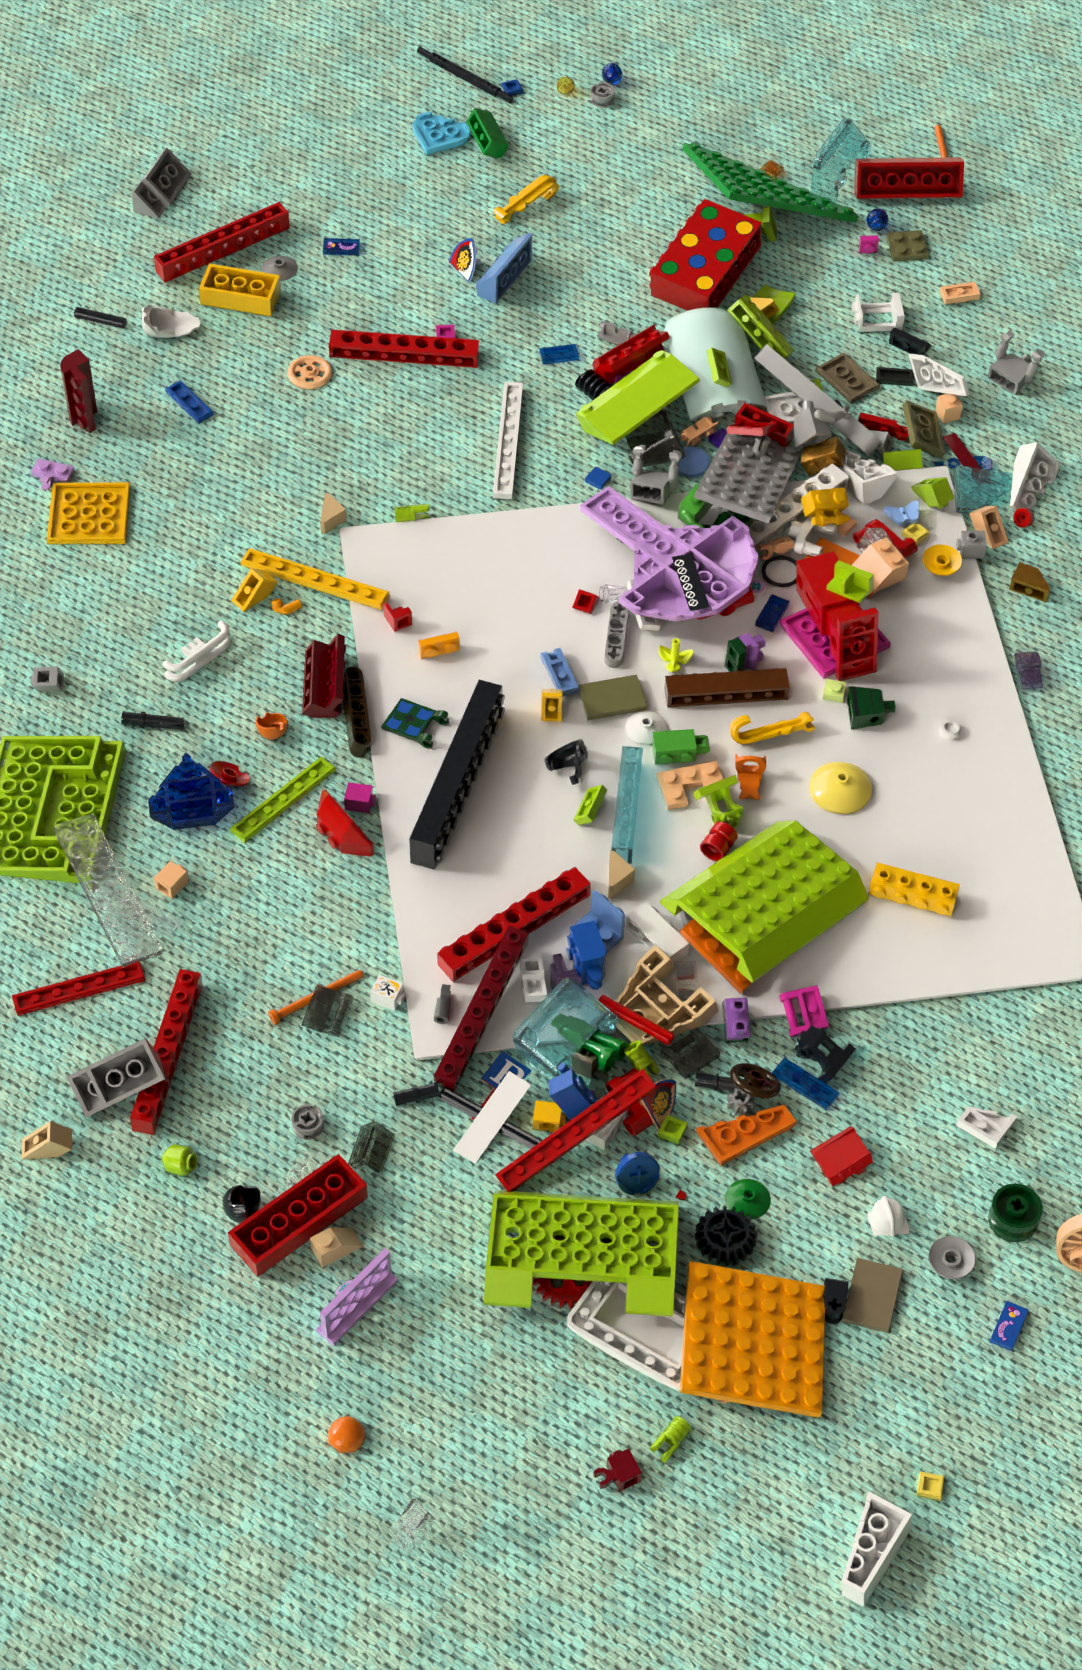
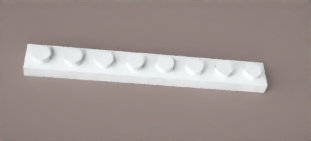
M504 382L493 498L512 499L523 393V383Z

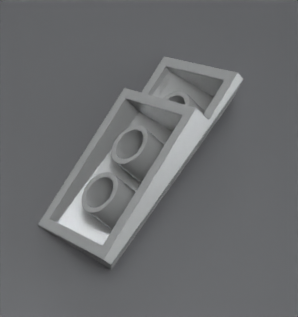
M167 147L132 192L133 211L136 213L159 218L165 207L173 202L191 175V172Z
M146 1038L67 1076L85 1117L166 1079L160 1056Z

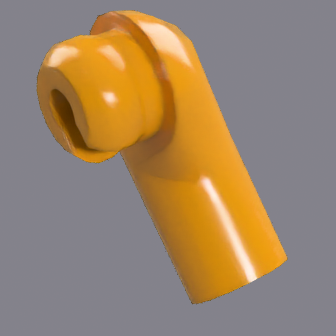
M279 598L271 602L272 609L276 613L289 615L302 608V604L298 599L289 604H283Z

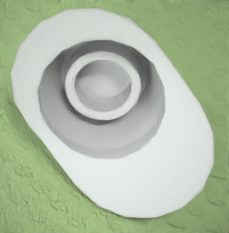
M882 1196L881 1200H878L872 1210L867 1213L874 1235H891L894 1237L895 1234H910L904 1211L899 1202L894 1199Z

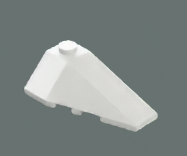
M908 355L917 386L921 390L961 396L969 395L965 378L926 356Z
M1038 442L1020 446L1014 461L1010 506L1015 511L1019 508L1031 509L1036 503V495L1038 493L1044 494L1046 491L1044 488L1047 482L1053 483L1061 464Z

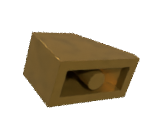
M1019 562L1011 578L1009 590L1047 602L1050 587L1038 568Z

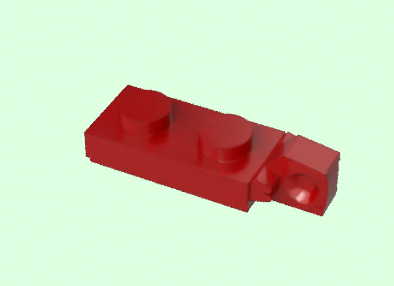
M860 413L858 421L868 430L888 432L890 436L898 440H908L907 427L897 424V421Z

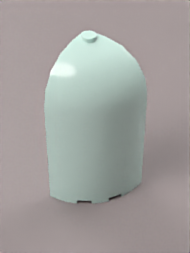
M699 308L683 312L667 321L665 331H668L670 339L667 340L670 353L700 379V382L683 393L690 420L697 422L703 417L708 416L713 420L724 416L723 413L733 411V414H737L744 402L760 410L767 408L744 329L728 311L719 308ZM711 347L725 352L732 384L728 387L713 382L706 352Z

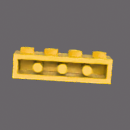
M877 862L868 894L877 898L892 900L899 904L911 905L918 909L937 912L940 915L952 916L960 884Z

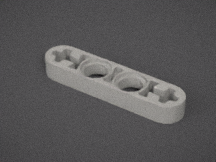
M619 601L611 606L605 648V664L612 668L619 667L623 661L629 610L620 604ZM618 610H622L621 617H617ZM615 624H620L623 627L621 629H615L612 626ZM617 639L621 643L618 645H614L610 641ZM612 652H616L615 659H611Z

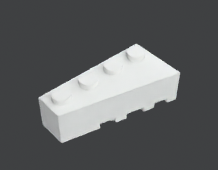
M869 1491L842 1579V1596L863 1607L912 1528L911 1513Z

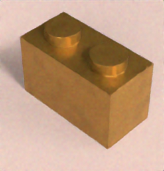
M838 437L804 447L801 464L809 476L815 475L831 464L837 467L843 466L846 450Z

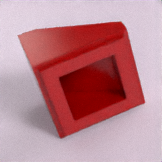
M579 589L572 608L591 614L599 601V596Z

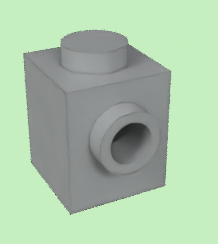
M961 531L960 539L956 541V549L960 550L961 558L985 557L987 548L985 531Z

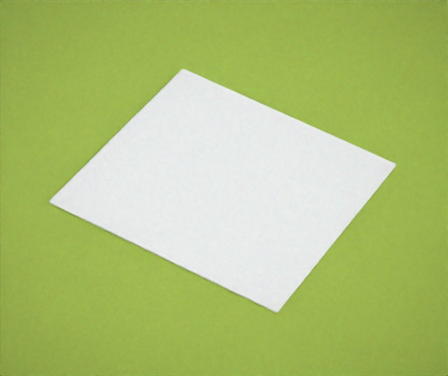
M946 466L896 471L897 478L883 497L869 504H863L848 487L846 494L849 506L842 512L855 519L857 526L846 536L836 532L835 536L832 537L818 531L815 532L809 541L812 544H816L821 537L861 555L870 544L876 541L870 537L858 545L854 542L852 536L874 519L884 523L901 540H904L905 538L901 535L902 530L909 525L898 526L884 513V507L900 508L903 506L905 508L913 501H919L918 523L929 531V536L917 545L918 551L906 558L909 563L906 579L874 593L871 599L866 597L860 603V607L863 610L876 607L879 612L878 628L890 641L891 646L889 649L877 654V672L842 681L847 682L843 703L823 699L826 679L838 681L836 673L823 679L779 625L780 620L806 609L796 591V584L790 587H776L769 584L763 578L761 571L766 560H762L760 555H764L766 549L757 553L758 564L753 579H760L766 584V592L763 597L754 598L753 603L736 608L728 616L717 614L702 620L694 618L677 622L659 619L661 623L659 631L640 630L636 614L629 610L623 661L619 667L612 668L607 666L604 660L610 610L612 604L619 601V597L628 591V581L634 580V550L621 543L614 535L581 512L580 505L583 503L340 528L346 578L389 591L390 597L387 602L392 610L398 607H409L412 611V625L394 632L384 617V608L379 610L349 600L358 666L364 678L371 732V758L404 990L406 993L413 1053L416 1060L444 1056L492 958L455 982H452L438 966L437 953L444 946H449L456 942L460 936L472 932L479 924H484L491 920L495 914L507 910L511 904L518 903L530 892L537 891L546 882L553 881L562 872L569 871L573 867H576L591 883V892L596 890L608 898L610 851H615L635 869V878L632 884L615 897L608 898L610 903L615 907L621 908L624 912L625 927L624 939L606 954V974L602 980L601 988L592 990L589 984L581 985L580 979L574 976L573 960L568 959L566 948L569 947L567 936L570 935V926L575 925L577 921L590 912V892L589 897L529 934L528 945L521 959L542 957L547 1001L525 1003L519 961L474 1053L565 1043L568 1041L558 1034L556 1028L552 1027L553 1020L560 1014L583 1020L587 1024H590L599 1016L608 1015V1011L598 1006L597 1001L599 997L605 995L616 1001L624 991L629 977H632L636 970L638 961L649 951L626 928L627 915L647 902L651 907H655L666 921H670L674 929L679 933L684 927L680 913L674 916L659 903L660 900L716 863V861H712L704 856L700 850L701 842L714 825L711 819L712 812L706 798L696 801L693 795L702 786L684 789L688 806L667 810L656 779V773L717 761L723 779L733 775L737 777L735 754L738 757L758 756L763 758L766 756L767 765L762 774L761 782H759L758 793L760 800L752 798L739 799L742 791L740 789V781L735 786L729 788L734 804L743 806V816H741L740 824L734 828L738 838L729 849L727 855L775 822L796 820L858 871L867 894L869 893L871 879L877 862L958 883L960 887L952 916L940 915L937 912L918 909L911 905L899 904L892 900L877 898L868 894L869 900L753 982L741 994L689 943L688 955L673 966L674 969L661 982L678 998V990L695 992L701 987L716 1001L719 1011L703 1026L725 1023L723 1021L722 1002L725 998L747 997L749 1020L787 1016L784 1004L780 1002L779 995L818 985L824 1010L832 1011L1082 981L1081 897L976 558H962L960 569L956 573L947 576H940L929 572L922 562L923 553L927 548L943 544L956 549V541L960 539L961 531H967ZM947 477L955 499L949 501V505L940 509L929 507L912 490L911 486L924 479ZM807 480L788 482L782 497L789 495L796 487H800ZM689 492L671 494L665 504L626 498L662 525H671V528H683V525H686L677 517L679 505ZM712 505L699 521V524L713 525L724 508ZM788 531L787 533H785V534H784L783 536H781V537L786 536V537L790 538V537H789V531ZM794 548L784 554L773 552L771 557L782 555L797 561L804 559L807 554L796 553ZM774 560L766 567L767 576L774 582L789 583L796 578L797 567L788 560ZM579 589L599 596V601L591 614L572 608ZM772 604H777L778 606H783L784 609L776 612L771 606ZM618 610L617 617H621L622 610ZM770 612H774V615H777L778 618L777 623L773 627L769 628L767 626L764 628L762 625L768 624L772 620ZM615 624L612 627L615 629H621L623 626L620 624ZM458 632L460 637L459 651L431 658H420L418 640ZM746 633H749L751 637L760 634L766 641L765 647L760 649L764 657L762 661L757 662V670L787 669L790 685L788 700L667 708L664 690L665 676L729 672L724 666L728 641ZM678 638L680 640L679 653L685 650H693L694 653L686 664L678 663L681 667L678 672H669L666 669V665L670 662L661 659L659 646L672 649V640ZM617 639L610 641L614 645H618L621 643ZM561 648L578 685L637 674L647 704V710L644 711L660 715L666 722V731L694 729L695 736H708L710 751L706 754H697L696 761L688 763L655 764L652 745L638 744L632 741L626 733L627 720L637 712L587 721L579 692L562 697V722L541 721L542 689H555L545 665L541 661L540 653L546 651L550 653L554 649ZM612 652L611 659H615L616 652ZM478 680L502 685V694L505 695L502 707H505L504 716L497 722V732L491 736L492 742L489 750H485L483 765H479L477 779L471 783V793L468 798L465 797L463 812L461 814L458 813L457 826L455 830L450 832L449 845L443 848L444 855L441 863L437 862L434 870L410 863L409 838ZM848 687L880 689L883 701H895V713H885L883 724L851 729L847 706ZM401 698L436 711L444 710L448 712L447 718L449 722L445 726L433 719L424 731V733L432 735L431 741H433V745L431 748H425L416 741L381 729L382 724ZM802 712L810 713L814 719L812 724L815 726V729L811 732L803 729L788 735H779L749 744L736 743L730 734L731 722L735 718L746 714L749 716L751 723L742 726L738 732L775 724L782 720L798 718ZM952 719L960 724V734L956 739L948 740L940 735V724L944 720ZM582 739L587 747L588 758L581 764L580 783L572 785L569 777L575 774V766L549 771L545 765V757L572 741ZM575 754L566 757V760L574 758ZM750 761V762L744 763L743 765H749V766H751V765H758V764L755 763V762ZM831 762H847L856 765L871 780V798L865 807L851 814L828 812L818 806L811 797L809 785L813 773L819 767ZM603 785L607 792L604 802L596 813L595 820L591 823L577 825L573 819L587 790ZM724 800L716 802L722 813L728 811ZM693 965L694 979L677 982L676 966ZM442 984L451 985V1008L447 1024L434 1022L437 998L440 997ZM798 999L791 1000L795 1015L801 1014Z

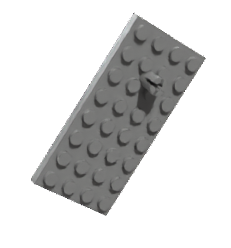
M726 434L699 484L694 498L769 524L802 451L797 450L793 446L783 447L778 441L771 440L768 436L764 439L763 436Z

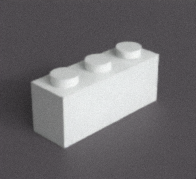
M645 902L627 915L626 928L649 950L655 945L671 959L673 966L688 955L689 942L674 929L670 921H666L655 907H651Z

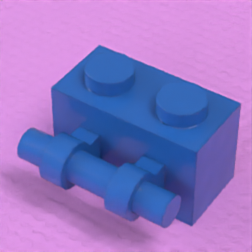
M561 1063L558 1066L561 1075L549 1080V1094L567 1117L572 1120L597 1102V1097L593 1090H589L586 1087L581 1076H577L571 1067Z

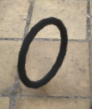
M782 555L773 556L763 564L761 572L763 578L769 584L782 588L796 584V578L789 583H777L766 574V567L770 562L774 560H788L797 567L795 559Z

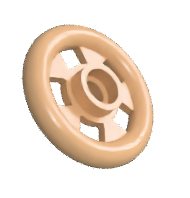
M306 355L295 359L290 364L288 377L299 388L317 389L330 381L332 368L329 362L322 357ZM314 363H317V364H319V365H321V366H320V367H317V366H315V365H313V364H314ZM300 372L301 377H296L295 373ZM319 372L325 373L324 376L320 377ZM306 379H307V380H312V379H314V382H306Z

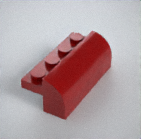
M651 325L594 359V372L599 374L609 385L614 383V378L617 375L624 376L628 371H634L648 361L656 352L665 351L662 343L670 339L668 331L656 330L655 325Z

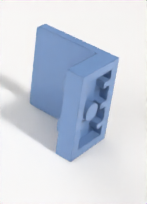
M596 890L592 891L590 912L577 921L575 925L595 920L606 952H609L624 939L625 914L621 908L615 907L610 903L604 894H600Z

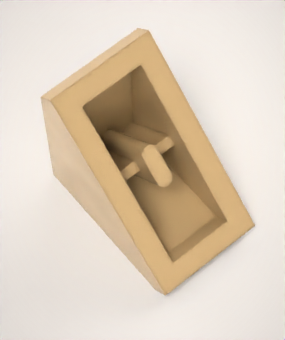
M325 493L320 520L321 534H326L347 521L346 509L329 493Z
M610 851L608 898H613L634 882L635 869L615 851Z

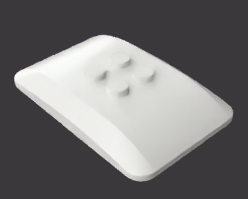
M593 1281L568 1314L567 1325L569 1329L633 1369L680 1391L686 1298L674 1292L673 1317L626 1314L627 1283Z

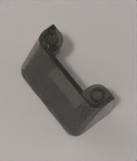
M664 408L625 436L631 449V455L628 457L632 465L636 458L633 449L639 445L646 446L642 459L644 460L643 467L672 462L669 453L673 452V450L680 451L682 459L687 457Z

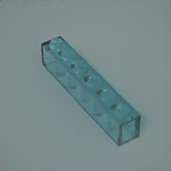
M622 746L611 851H615L627 863L632 864L643 748Z

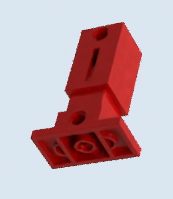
M833 551L797 560L796 591L821 636L828 635L830 639V652L836 661V678L838 681H844L877 672L879 612L876 607L862 611L860 603L827 590V584L834 578L835 564L839 561Z

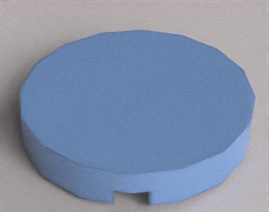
M692 446L677 450L682 453L681 462H678V475H683L686 478H698L706 473L710 460L704 450Z

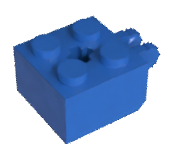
M594 920L570 926V935L567 936L569 947L566 948L568 959L573 960L574 976L580 979L581 985L589 984L590 989L598 990L601 988L602 980L606 974L605 961L607 952L597 924Z

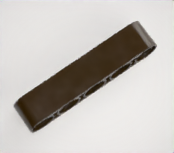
M352 666L348 667L344 673L343 693L345 696L343 704L349 751L353 756L360 758L368 752L371 732L363 673L359 668Z

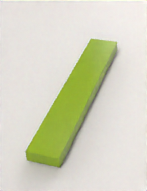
M321 756L230 828V832L246 843L333 774L336 768Z

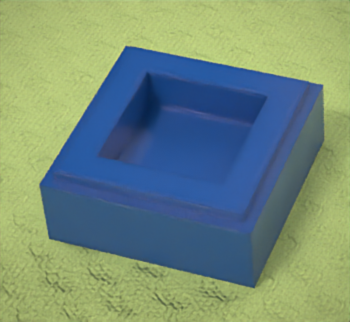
M518 79L501 83L504 92L510 96L523 93Z
M595 466L585 477V482L601 490L611 479V474Z

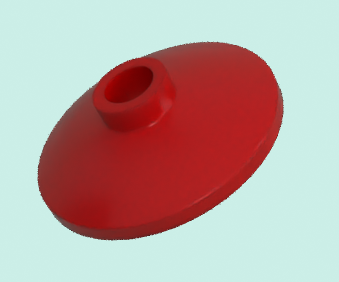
M215 761L210 766L212 774L225 786H245L250 781L247 773H241L239 766L230 762Z

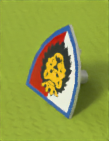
M474 238L465 239L454 248L449 259V263L468 282H471L475 265L481 264V259L476 258L478 248L475 247Z

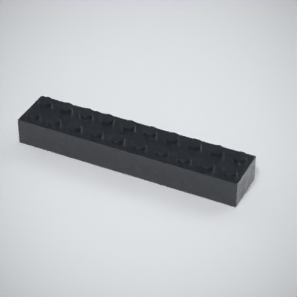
M478 680L409 838L410 863L433 870L437 862L441 863L444 855L443 848L449 845L450 832L455 830L457 826L458 813L461 814L463 812L465 797L468 798L471 793V783L477 779L479 765H483L485 750H489L492 742L491 736L492 734L495 735L498 729L497 722L504 716L505 707H502L505 695L502 694V685Z

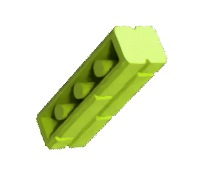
M747 294L737 300L727 311L760 349L767 344L784 359L795 351L778 330L776 331L775 326L756 304L751 302L752 300Z

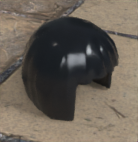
M242 1185L229 1188L222 1200L225 1214L234 1222L241 1223L257 1212L261 1200L259 1188Z

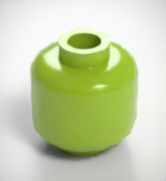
M173 1144L162 1155V1163L165 1170L170 1174L188 1175L197 1166V1154H195L190 1146Z

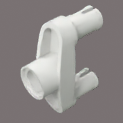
M816 516L810 517L804 524L794 521L789 531V537L796 539L794 552L810 556L821 555L823 547L812 544L809 541L815 532L818 531L834 537L838 525L813 526L811 519Z

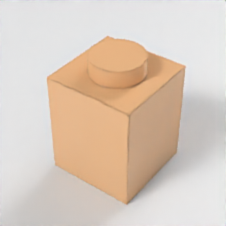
M944 394L938 396L935 411L942 423H947L960 419L963 404L957 395Z
M169 861L154 877L155 888L173 899L188 883L186 869L180 864L176 865Z

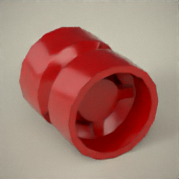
M716 822L710 829L709 834L701 842V852L708 859L716 862L727 855L729 849L737 840V832L725 822Z

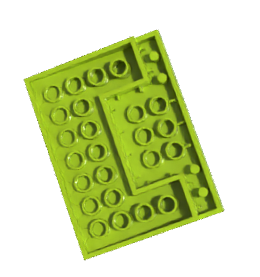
M2 736L0 743L1 876L94 885L126 754V747L123 741H103L101 736ZM6 742H10L8 750L5 749ZM3 759H5L4 765H3V767H2V766H1V761H2Z

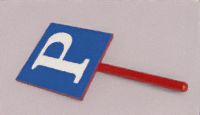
M502 1051L481 1077L484 1082L494 1088L481 1107L485 1106L509 1071L524 1079L531 1070Z

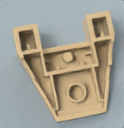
M656 945L638 961L636 970L632 977H629L624 991L616 1000V1002L665 1028L674 1035L703 1026L719 1011L716 1001L701 987L683 1003L661 982L674 967L671 959ZM611 1013L608 1014L607 1020L613 1023L631 1043L640 1040L644 1046L659 1041Z

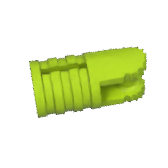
M429 504L394 506L396 522L430 519V515L422 514L430 510Z
M640 1040L630 1043L624 1049L625 1055L634 1065V1068L638 1071L643 1069L651 1080L652 1077L646 1067L655 1074L660 1072V1069Z
M675 1416L672 1419L673 1421L669 1423V1426L665 1428L649 1448L652 1452H655L662 1446L664 1441L670 1446L661 1457L664 1463L668 1461L680 1446V1443L692 1431L690 1424L679 1416Z

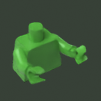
M696 484L680 503L677 518L686 525H699V528H704L703 525L699 524V521L713 504L694 498L699 486Z

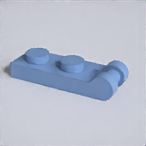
M561 648L554 649L550 653L547 651L540 653L541 661L545 665L555 689L562 690V697L579 692V686Z

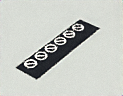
M691 553L672 557L689 610L710 608Z

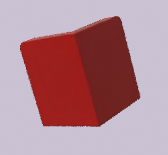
M388 602L383 603L384 617L394 632L412 625V611L409 607H398L392 610Z

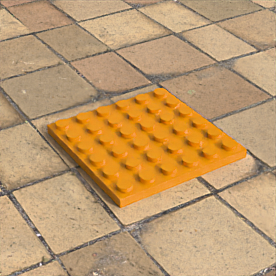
M690 1261L687 1267L680 1393L819 1418L822 1414L825 1323L823 1294L825 1286Z

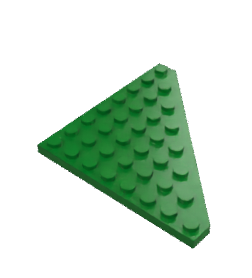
M691 142V144L684 143L682 150L730 200L857 223L859 216L851 207L839 205L832 202L829 198L820 197L809 192L808 189L799 188L787 183L784 179L770 176L763 170L751 168L744 165L741 161L723 156L720 152L701 147L696 142Z

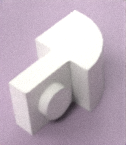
M542 957L520 959L521 983L525 1003L547 1001Z

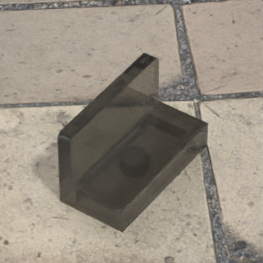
M376 1121L362 1125L348 1164L355 1168L367 1165L377 1173L382 1172L395 1136L394 1133Z

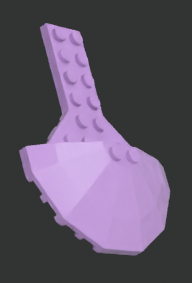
M607 486L580 505L581 512L634 550V587L619 597V603L632 613L675 622L717 615L749 591L758 564V554L755 551L749 527L736 517L731 516L720 525H711V528H699V525H683V528H671V525L660 524L610 486ZM691 553L710 608L689 610L672 557Z

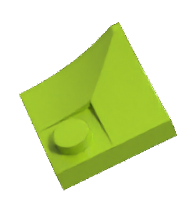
M765 284L751 298H771L774 300L780 311L771 316L769 321L775 324L787 311L795 299L796 293L781 291Z

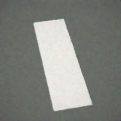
M509 1071L453 1151L476 1163L531 1084Z

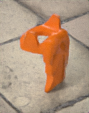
M735 754V768L738 781H740V789L742 790L739 799L752 798L760 800L758 793L759 782H761L762 774L766 769V756L763 758L758 756L738 757ZM752 761L757 763L758 765L749 766L743 764Z

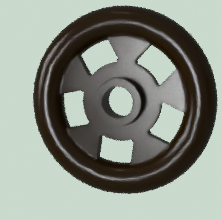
M740 1063L733 1066L730 1070V1078L735 1086L754 1097L773 1098L781 1090L780 1082L776 1076L758 1065Z

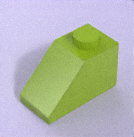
M947 477L928 478L911 486L912 490L929 507L940 509L949 505V501L955 499Z

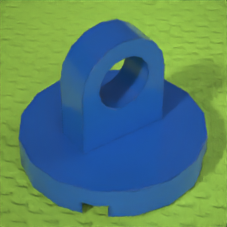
M646 1152L626 1153L620 1159L621 1162L615 1172L616 1182L623 1192L629 1195L644 1194L654 1188L659 1181L660 1165L652 1155Z

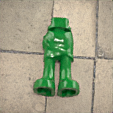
M560 1014L552 1022V1027L556 1028L558 1034L568 1042L576 1045L581 1050L586 1049L594 1053L598 1057V1068L604 1073L611 1070L615 1060L620 1062L625 1057L624 1049L629 1045L627 1042L600 1033L599 1029L590 1026L583 1020Z

